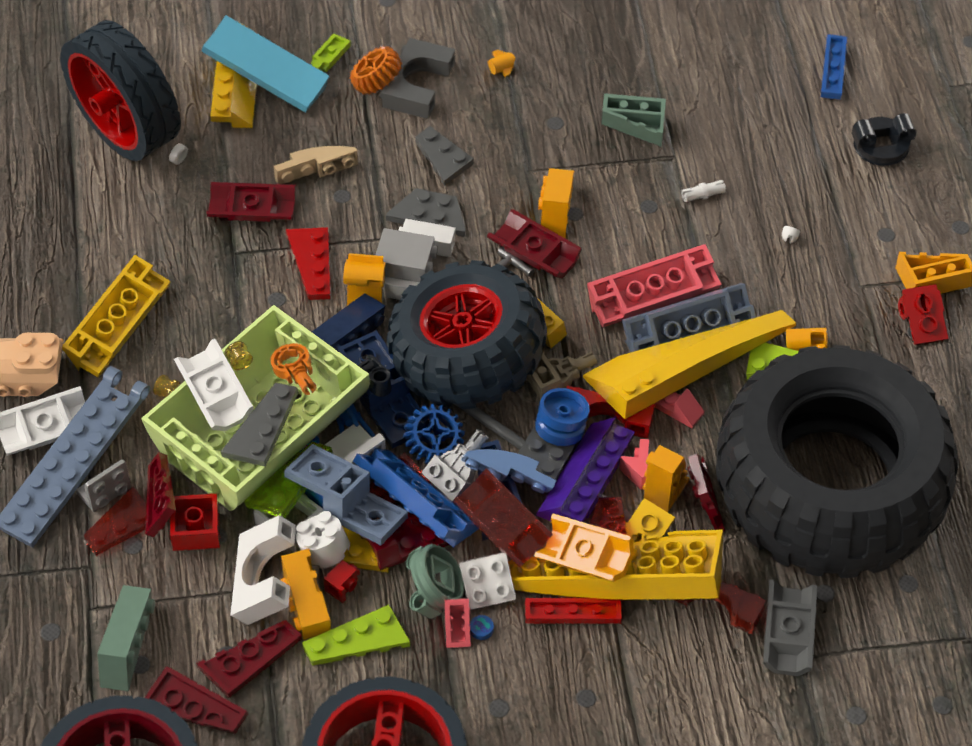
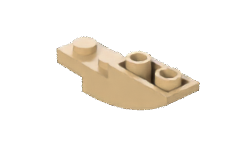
M322 146L290 153L289 161L274 166L275 181L277 184H284L315 172L321 178L340 170L351 168L358 164L357 149L347 146Z

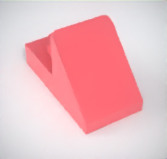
M686 389L682 395L674 392L655 403L656 409L691 429L704 415V410L689 389Z
M640 439L639 448L635 447L634 457H620V471L640 490H643V485L646 481L644 474L647 469L648 439Z

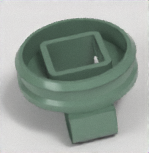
M429 544L413 550L408 555L406 565L411 570L414 583L418 589L413 593L409 601V606L413 611L431 619L442 614V609H445V600L462 598L465 586L461 569L455 558L446 549L438 545ZM439 572L441 583L435 580V574Z

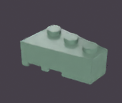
M604 94L602 125L661 147L666 99Z

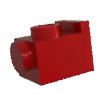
M341 560L324 577L325 591L341 603H344L346 601L345 594L352 592L358 583L359 569L354 564H348Z

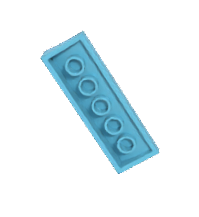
M225 15L217 29L202 47L203 53L305 113L325 90L329 75Z

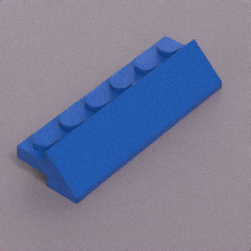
M375 448L371 456L356 454L353 462L369 471L370 478L374 480L377 486L387 491L391 498L400 502L405 510L418 517L422 524L431 528L436 536L445 540L452 547H455L479 529L480 525L390 450Z

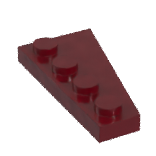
M158 452L148 465L145 535L155 537L159 530L164 529L167 520L176 510L168 458L166 454Z
M168 666L164 668L144 697L165 705L171 709V712H176L186 722L234 735L248 716V712L245 709Z

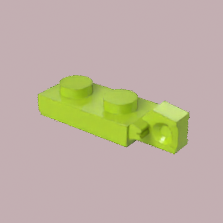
M333 33L312 56L311 65L322 72H327L351 47V41Z

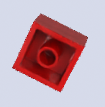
M217 493L174 496L176 510L170 517V538L173 551L220 548Z

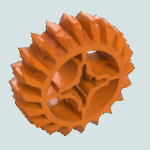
M381 46L379 49L375 48L372 52L369 51L366 56L364 55L361 60H358V63L354 65V69L351 71L350 79L354 88L363 95L377 93L378 90H383L386 85L388 86L391 81H394L395 76H398L402 65L398 53L389 46Z

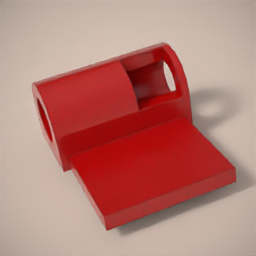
M937 285L903 289V296L898 300V310L900 317L903 320L908 319L914 345L948 340L943 316L944 306Z

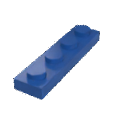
M827 34L821 87L822 98L841 100L847 36Z

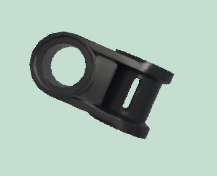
M369 354L366 356V360L357 366L369 374L370 385L368 389L375 396L385 397L392 390L390 371L379 363L373 355Z

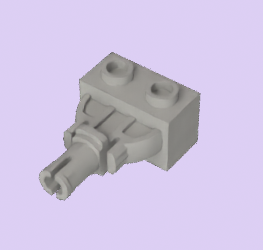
M476 429V432L466 445L458 443L454 450L447 451L442 456L434 455L422 471V474L453 502L465 504L478 487L473 481L476 470L468 468L465 462L461 461V458L467 451L480 450L486 440L489 439L479 429Z

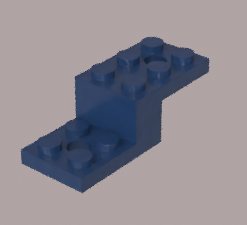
M377 330L338 347L337 351L356 365L365 360L362 358L364 355L371 354L390 371L391 392L385 397H378L368 389L360 397V402L392 449L408 441L409 439L403 438V434L407 432L404 426L409 422L406 421L401 424L395 420L398 418L407 420L409 416H414V410L421 411V409L411 396L405 379L396 372L393 364L394 355L389 354L388 346ZM424 420L419 423L417 431L428 428L430 421Z

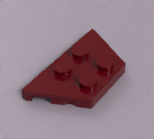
M698 454L689 456L690 466L687 467L691 480L695 482V485L692 486L697 499H700L702 508L706 510L714 529L725 532L705 458Z

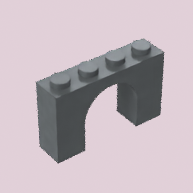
M409 38L407 44L403 45L401 49L400 59L402 65L398 76H395L394 81H391L388 86L386 85L380 91L382 107L429 119L435 106V91L414 86L405 79L412 73L420 71L449 77L455 65V49Z

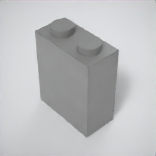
M384 228L376 255L384 256V262H386L385 277L420 282V276L433 270V262L431 261L432 258L436 259L438 246H435L434 236Z

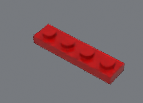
M525 598V624H621L622 620L621 599Z

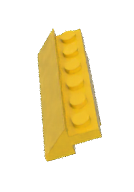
M219 61L216 62L210 115L211 122H232V128H253L257 84Z
M134 255L63 344L62 350L78 370L83 368L99 377L170 286L171 281L153 271V265Z

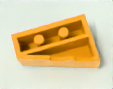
M899 252L895 268L906 289L936 284L937 289L942 294L972 287V261L968 254L940 253V256H930L924 252H920L919 255H906V252Z

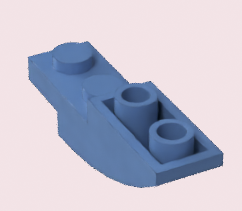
M481 449L467 451L461 458V461L465 462L468 468L472 470L479 469L485 472L486 476L492 480L502 481L509 474L514 481L519 483L526 482L532 485L531 488L539 493H548L553 489L556 480L536 471L538 461L517 453Z

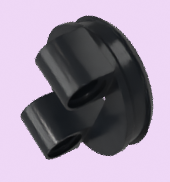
M902 113L894 117V119L873 117L859 120L853 125L851 134L854 139L855 151L863 160L877 166H890L901 162L907 156L911 140H915L917 132L910 115ZM889 136L892 145L875 147L877 137Z

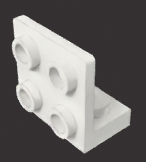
M352 425L323 445L322 449L358 466L353 462L356 454L371 456L375 448L385 449V438L380 433L372 438L360 425L358 427Z
M507 552L459 563L470 609L516 599Z

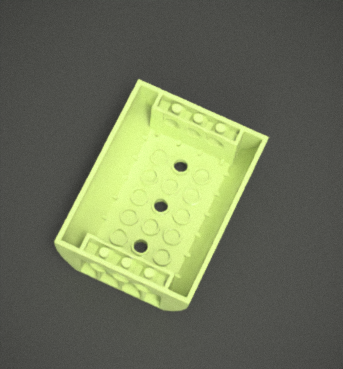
M275 305L269 308L222 349L254 409L275 383L297 387L298 394L301 395L299 399L295 400L266 467L222 457L221 450L243 423L227 431L212 430L186 381L141 418L156 447L161 453L167 455L168 462L206 493H217L218 502L229 511L236 509L359 399L368 390L370 385L369 374ZM291 343L301 344L307 348L313 373L309 376L317 387L314 393L307 388L310 395H305L300 386L295 384L293 378V383L290 384L286 379H281L275 375L271 365V356L276 349ZM299 355L284 360L282 364L285 365L297 361Z

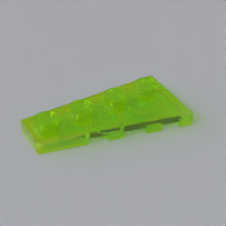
M311 442L245 499L246 507L274 516L280 515L285 518L307 489L286 478L285 469L312 444L333 454L332 447Z

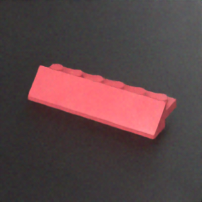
M706 244L587 283L592 313H596L602 328L621 322L623 319L720 288L721 282L713 268L714 261Z

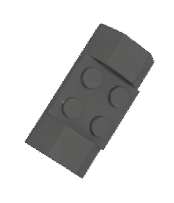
M775 580L769 581L763 665L771 672L799 676L812 670L817 585H811L799 590L783 588Z

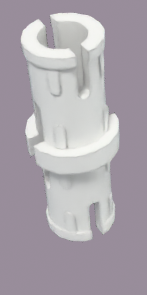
M723 180L707 184L700 183L699 186L682 189V198L685 203L701 198L703 200L708 199V196L725 193V184Z

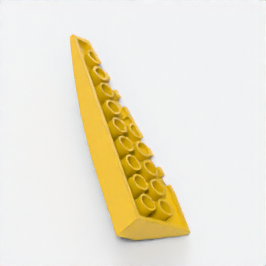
M779 310L617 356L585 373L583 378L626 419L784 333L786 329L795 327L796 322L783 310Z
M723 530L668 532L666 537L657 538L656 535L646 536L647 540L644 543L642 541L633 542L634 556L624 577L615 582L567 569L542 559L537 560L535 556L527 558L522 563L512 560L508 561L514 590L599 599L718 598L722 573Z

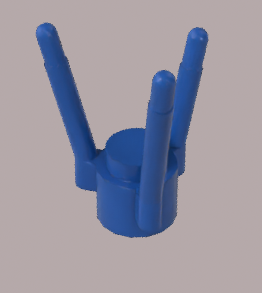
M353 404L336 420L339 425L340 434L344 431V425L348 427L355 425V427H358L360 423L372 438L376 436L363 420L360 412L356 411Z

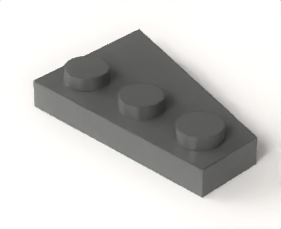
M431 126L415 136L416 144L425 158L429 159L435 173H438L444 186L474 164V158Z

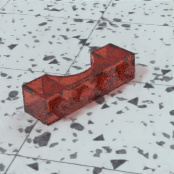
M721 581L718 598H711L721 603L727 609L730 615L731 626L753 634L764 612L766 600L757 594H750L739 589L734 584H727ZM672 599V600L677 601V602H679V603H681V604L687 606V605L690 604L691 602H693V601H695V600H698V599Z

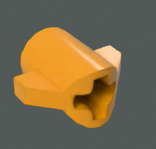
M498 49L493 51L494 58L488 60L490 71L494 75L502 72L504 77L509 76L515 63L514 54Z

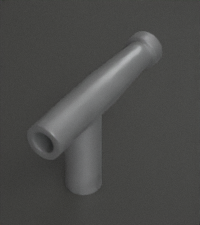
M504 247L498 249L497 254L504 258L498 263L499 265L508 267L512 264L526 273L528 277L533 275L534 270L532 268H529L520 259L505 251Z

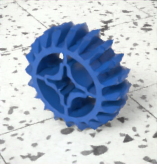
M434 403L430 405L429 409L424 405L421 407V411L414 410V416H409L407 419L409 423L404 426L407 432L403 434V438L409 439L406 441L405 446H412L410 454L417 452L418 456L416 459L420 460L424 457L425 464H428L434 455L442 456L447 451L454 450L458 443L464 444V440L461 437L465 435V431L459 430L462 428L463 422L456 423L458 415L452 417L450 415L451 409L444 412L443 405H440L438 410ZM429 419L428 428L417 431L418 424ZM439 421L445 424L447 428L441 426ZM451 438L450 445L439 450L440 441ZM421 441L426 442L429 448L423 445Z

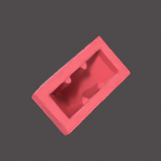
M469 599L445 600L446 648L471 647Z

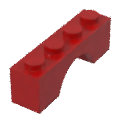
M567 386L566 389L578 392L589 403L590 412L588 419L595 415H609L618 419L625 428L634 431V436L648 439L654 418L655 404L624 419L598 392Z

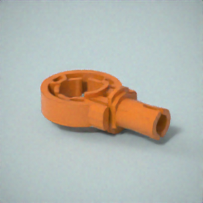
M291 343L283 345L274 351L271 356V365L275 375L281 379H286L290 384L293 383V378L295 384L300 386L305 395H310L307 388L314 393L317 387L309 376L313 373L307 348L301 344ZM299 355L297 361L290 364H282L284 360Z

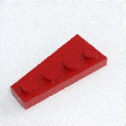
M328 227L285 229L308 299H330Z

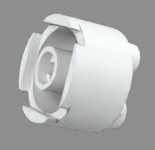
M323 511L319 515L302 521L296 527V541L301 551L305 549L310 550L311 565L313 567L314 565H319L320 568H328L336 565L345 557L346 549L349 551V539L339 519L331 515L329 511Z

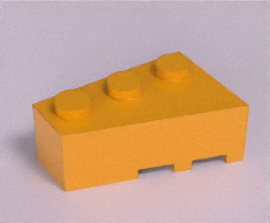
M549 168L548 176L543 177V186L541 187L538 210H542L541 225L566 238L574 171Z
M659 445L656 451H651L646 459L648 466L644 474L646 478L643 485V490L645 491L644 498L668 512L690 481V478L687 477L688 471L685 470L687 467L685 458Z
M305 549L281 556L284 578L280 580L290 586L288 608L290 612L294 611L296 617L293 618L295 629L298 632L301 631L303 640L331 630L330 618L324 597L316 580V570H313L311 565L310 550Z

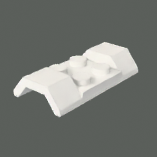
M216 339L210 341L205 351L189 359L181 357L174 359L212 430L227 431L245 422L254 409Z
M79 386L0 412V439L7 456L55 442L85 403L81 387Z

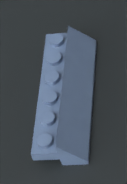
M740 283L623 319L622 323L626 335L625 342L630 352L751 319L756 317L753 305L749 303L745 283Z

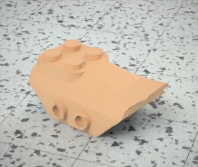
M22 333L16 338H0V396H39L58 383L64 340L54 333Z

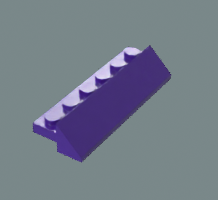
M615 417L592 423L555 482L553 489L550 490L536 516L550 522L552 514L584 522L586 518H589L619 467L620 457L624 456L635 432L615 424Z

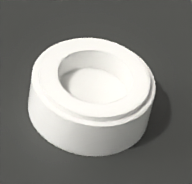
M178 143L172 149L169 161L176 165L180 164L185 159L188 148Z

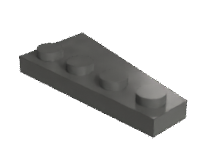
M275 383L221 450L222 457L266 467L299 393L298 388Z

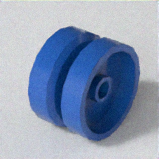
M566 388L552 389L543 394L535 421L538 435L546 442L556 446L576 444L582 439L585 432L586 421L590 412L589 403L578 392Z

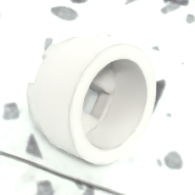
M784 226L782 231L783 240L786 242L787 238H791L790 243L795 242L799 237L800 230Z

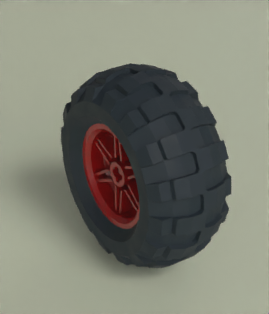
M472 260L469 265H459L458 262L446 264V269L436 273L431 270L420 276L421 280L418 285H409L401 294L400 302L395 304L389 320V332L387 335L388 352L394 355L393 364L396 372L405 379L406 386L423 399H428L432 403H436L437 406L443 405L445 408H449L452 404H457L462 409L476 408V403L488 401L490 405L502 400V394L508 390L516 392L521 388L527 375H533L539 365L543 353L542 348L545 347L547 340V326L542 305L537 299L536 292L528 283L502 265L496 264L490 267L485 261Z

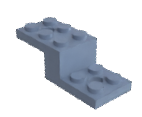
M312 444L285 469L286 478L323 496V511H329L331 515L337 517L343 527L379 545H382L408 518V511L369 492V471Z

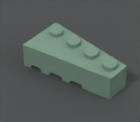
M123 585L97 653L101 688L129 691L145 630L148 629L149 616L155 609V599H152L151 589Z

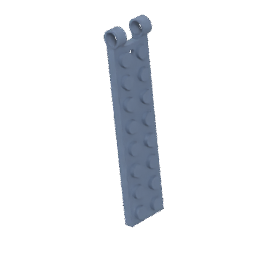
M113 366L108 367L100 384L0 513V530L33 548L142 401L147 398L150 386L142 381H137L128 396L114 389L122 378V371Z

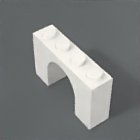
M405 219L403 227H399L398 231L434 236L435 246H438L437 255L451 257L456 241L455 227ZM385 277L383 287L385 288V297L400 300L401 294L409 285L416 286L420 282Z
M280 515L239 534L230 616L246 625L285 609L289 605L290 586L274 576L259 582L260 573L266 562L275 554L294 546L296 525Z

